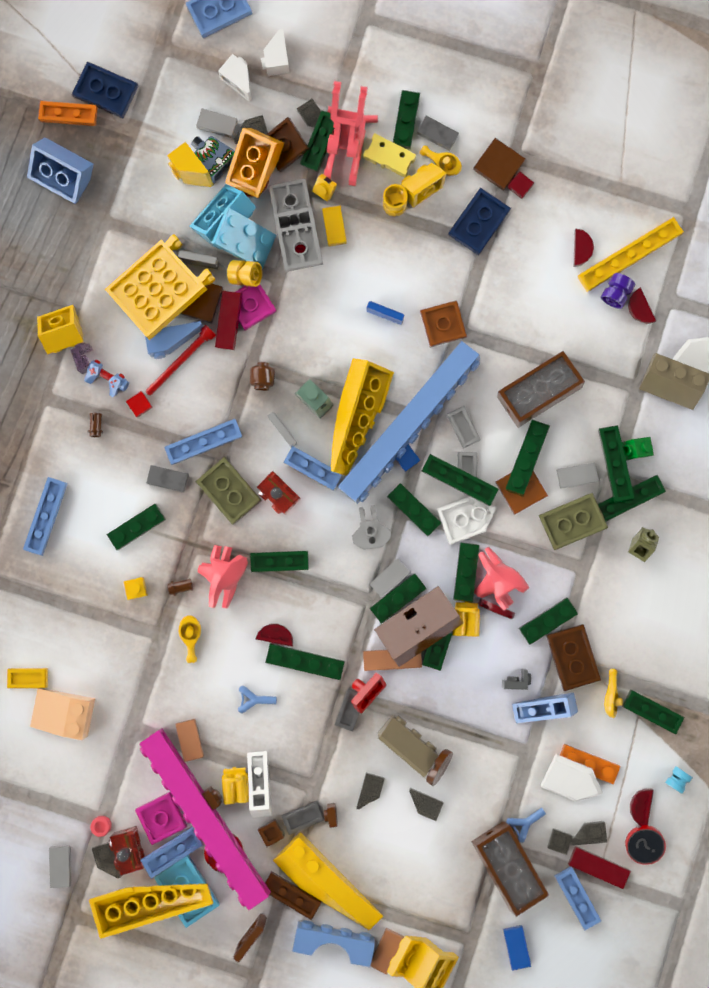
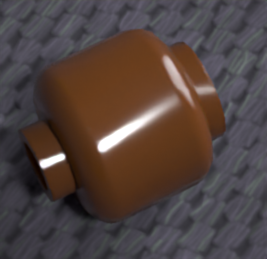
M258 362L257 366H253L250 369V384L255 390L268 391L270 387L274 386L275 370L269 366V363Z

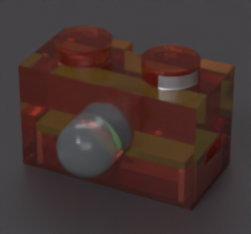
M274 471L257 486L260 490L258 495L265 501L269 499L273 503L271 507L278 514L282 512L286 515L301 499Z
M137 826L114 832L110 836L109 847L111 851H114V865L116 870H119L120 876L144 868L141 859L145 857V854L140 844L141 840Z

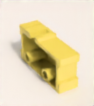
M374 133L371 138L372 143L368 150H365L363 158L375 165L379 163L381 168H387L405 178L408 175L411 163L413 164L416 159V154Z

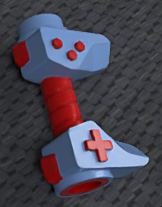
M93 360L89 364L84 378L85 382L91 384L98 376L103 377L109 381V395L111 397L116 396L119 391L124 392L128 388L129 382L123 374L117 373L113 375L102 369L103 364L99 360Z

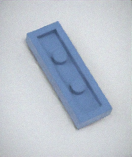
M292 446L283 462L334 491L342 477V474L331 471V467Z
M191 827L142 858L141 862L150 878H153L203 845L196 837L194 828Z
M570 866L554 875L584 931L601 922L573 868Z

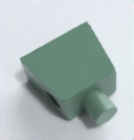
M310 379L295 393L320 419L333 406L330 398Z

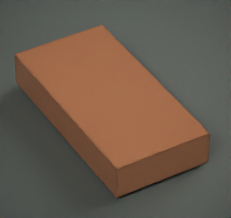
M191 719L176 723L184 762L203 758L204 754L196 720Z
M386 928L372 956L370 967L387 975L390 961L396 955L404 936Z

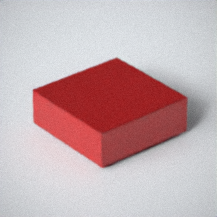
M142 391L126 401L137 418L153 408Z

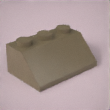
M654 353L639 389L693 410L709 383V373Z
M392 715L378 731V739L421 776L425 777L438 757L435 751L437 748L431 742L427 741L425 743L420 739L422 735L414 728L410 730L406 727L407 722L400 716L395 717Z

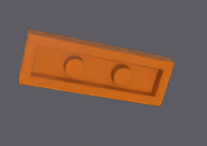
M40 101L38 119L40 122L96 126L98 108L96 105Z
M566 744L563 745L560 756L592 768L596 778L614 785L620 769L618 764Z

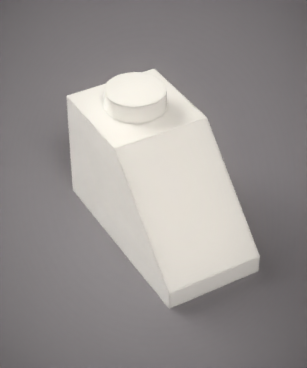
M279 29L264 48V57L261 58L262 68L267 70L268 76L290 73L283 29Z
M232 54L218 70L220 79L250 102L252 98L247 62L243 58H237Z

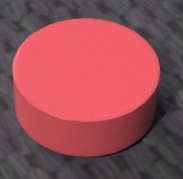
M106 816L96 817L91 823L92 833L97 837L107 835L112 826L110 819Z

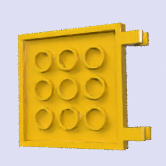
M175 234L170 236L165 243L160 240L105 289L149 340L207 290L205 285L212 284L215 281V278L208 269H205L196 277L174 254L173 250H178L183 246Z

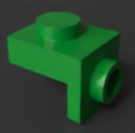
M651 437L636 438L622 442L626 461L654 456Z

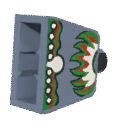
M197 136L193 139L191 145L196 149L195 155L208 170L212 182L215 184L230 168L235 150L213 136H210L205 142Z

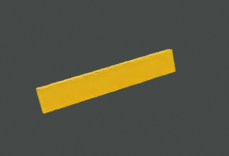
M672 217L577 277L586 292H589L610 279L614 273H620L679 237L684 231L675 217Z

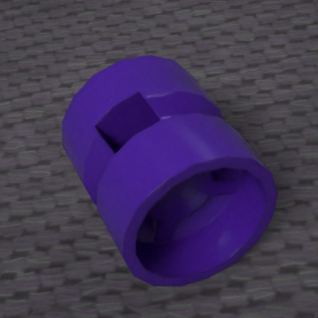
M614 273L608 283L610 287L605 288L601 299L611 307L622 309L628 299L627 295L631 294L636 284L630 277L621 273Z

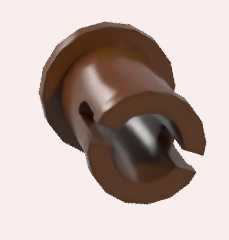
M90 413V430H88L90 437L98 438L103 434V430H101V413H94V415Z
M191 578L178 582L171 581L168 584L169 594L174 596L177 593L193 590Z

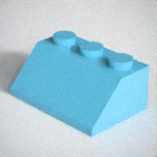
M227 184L224 185L189 226L209 244L219 250L221 248L212 244V241L226 208H231L246 218H250L253 211L257 208L244 192Z

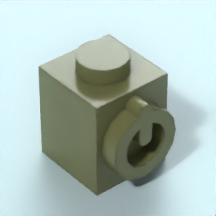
M642 527L632 538L628 552L645 562L655 552L659 536L653 529L650 530Z

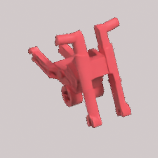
M334 81L332 107L329 106L327 112L331 114V120L334 122L335 129L334 135L330 134L327 153L329 155L324 175L331 179L338 150L345 149L347 150L346 157L353 158L349 185L356 186L366 133L365 124L378 123V115H364L368 87L364 86L360 88L357 112L339 109L341 82Z

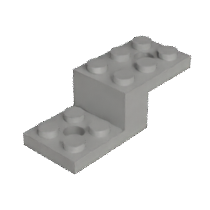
M306 179L268 185L285 272L323 265ZM294 197L296 202L294 205H287L286 199ZM302 244L306 247V250L303 253H297L295 247Z

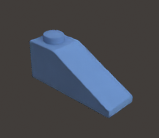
M198 321L165 327L151 340L145 336L148 354L154 357V359L165 358V355L171 354L201 332L202 322Z
M574 693L553 695L512 704L516 723L572 717L578 712Z

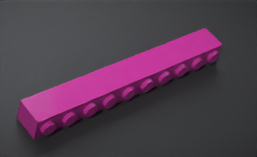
M163 728L139 743L141 753L145 758L148 757L152 763V770L162 778L163 787L167 791L170 790L173 795V802L177 807H181L185 820L195 828L194 833L199 840L202 839L206 845L205 850L210 857H214L217 862V869L221 874H225L229 887L239 895L238 900L243 907L246 906L249 911L268 898L270 890L216 809L212 810L203 797L204 790Z

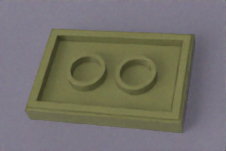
M225 457L195 481L232 525L262 501Z
M593 492L538 515L554 551L608 528Z

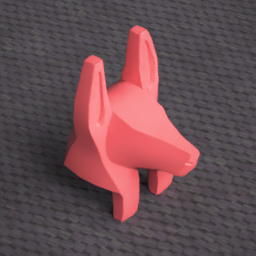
M214 545L210 557L211 563L199 565L198 573L207 578L211 583L209 607H216L222 590H224L222 607L227 609L235 594L237 583L247 568L248 560L242 555H237L233 560H230L232 548L227 546L224 547L221 560H219L222 546Z
M487 547L485 549L487 555L483 551L478 554L487 574L483 581L474 589V593L480 598L494 594L499 606L506 610L513 604V600L508 593L513 589L524 593L529 589V586L519 572L505 565L490 547Z

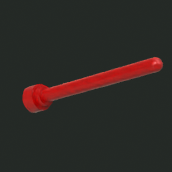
M206 324L200 329V336L146 389L147 395H152L205 341L212 340L216 336Z

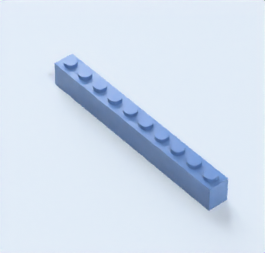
M461 341L340 483L338 488L355 503L364 502L369 496V490L372 487L375 488L382 479L380 477L393 468V462L396 458L400 459L405 454V447L417 440L420 430L422 428L426 429L431 423V417L434 414H439L443 409L442 404L455 395V389L466 382L470 371L474 372L480 365V355Z

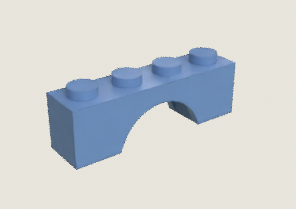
M308 920L298 921L292 952L312 956L321 945L333 943L346 950L351 964L365 967L371 966L375 937L370 933L360 932L358 934L347 928L339 930L334 929L328 924L319 926L314 925L313 922Z

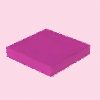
M260 284L257 287L243 286L235 291L242 293L239 322L245 331L277 312Z
M171 792L135 809L151 845L188 827L179 807L173 802Z

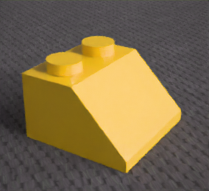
M186 142L167 155L170 161L168 165L177 180L181 178L184 184L206 187L214 185L208 170Z
M433 163L427 166L425 164L417 170L416 174L413 176L408 175L401 181V185L408 194L407 201L412 208L444 187L446 178L444 170Z
M73 305L37 317L38 338L47 354L58 353L62 349L75 347L84 342L83 331Z

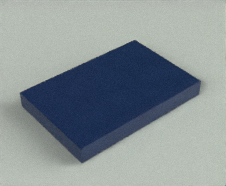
M87 61L75 85L72 96L124 119L139 85L130 79Z
M480 187L448 235L477 255H480L511 208Z

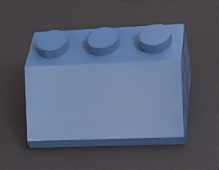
M43 138L32 145L27 178L76 204L90 182L94 164L53 141Z

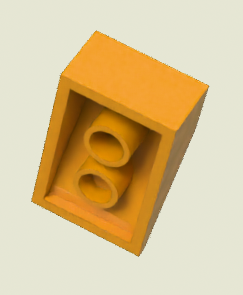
M242 128L225 183L259 198L278 163L284 142L255 129Z

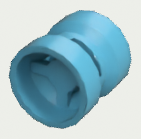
M675 766L672 771L673 775L665 783L683 794L685 785L690 783L693 777Z

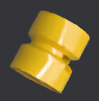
M391 184L384 191L383 209L390 216H400L406 210L408 194L402 185Z
M232 260L227 268L228 281L232 285L257 287L262 280V267L259 262Z

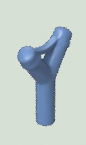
M243 685L239 688L242 702L241 706L238 707V711L241 714L256 704L277 703V697L257 696ZM244 695L250 699L246 703H244Z
M540 808L526 819L508 818L506 823L515 829L519 842L524 843L530 825L542 818L546 813L543 808ZM515 826H522L520 833Z

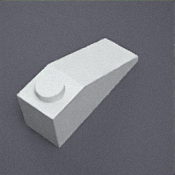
M267 751L247 753L249 811L253 818L272 816Z

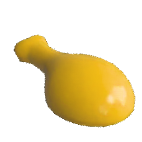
M423 145L420 150L422 156L432 159L436 166L445 171L447 176H455L461 172V162L454 154L449 152L435 153L426 145Z
M188 615L181 620L178 632L181 640L187 646V663H195L197 661L195 644L201 635V626L194 616Z
M612 668L609 670V684L604 698V708L609 717L615 718L618 706L623 705V700L618 698L617 670Z

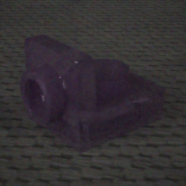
M79 343L70 351L77 371L85 374L90 363L87 356L83 354L93 351V348L89 343Z

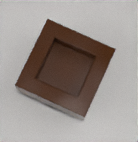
M210 786L203 792L202 795L212 810L221 805L222 796L217 789H213Z
M335 803L327 804V810H324L325 822H329V828L337 827L338 824Z
M276 819L258 828V832L266 847L285 837Z

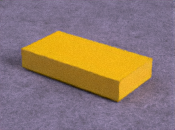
M341 205L322 208L328 247L347 244Z
M48 668L7 669V688L48 687Z

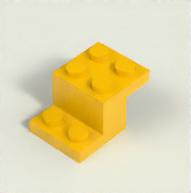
M405 936L400 942L396 955L391 959L387 972L392 977H404L415 988H443L459 957L454 952H443L427 937Z

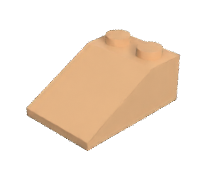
M38 688L30 727L62 737L83 740L88 737L95 698Z

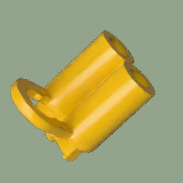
M456 602L455 610L464 624L453 630L452 636L479 637L480 609L478 608V603Z
M235 766L232 769H223L222 790L224 804L249 802L246 767L236 768Z

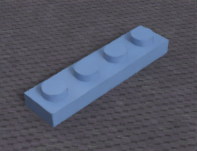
M233 419L164 448L170 464L174 465L243 436L236 419Z
M51 477L47 478L23 550L43 556L68 483Z

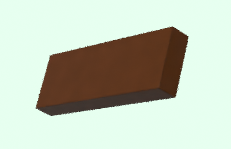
M272 871L265 881L266 886L270 890V896L306 918L313 919L321 905L320 900Z

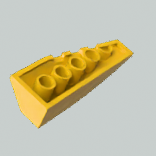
M352 359L336 416L331 471L345 476L349 474L358 456L357 451L359 447L364 445L368 430L373 428L377 413H381L394 374L393 371L368 360Z
M301 832L273 859L277 866L300 889L370 931L383 917L362 893Z
M208 883L126 887L91 898L89 903L99 937L102 939L212 905L213 900Z

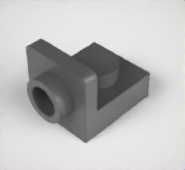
M521 669V680L516 676H507V680H502V688L528 690V685H531V673H528L527 669Z

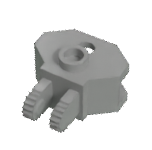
M372 505L370 508L373 521L366 522L365 509L359 507L360 527L352 535L353 544L363 550L383 547L391 538L390 529L381 525L379 520H377L375 505ZM374 537L376 542L371 544L369 538Z

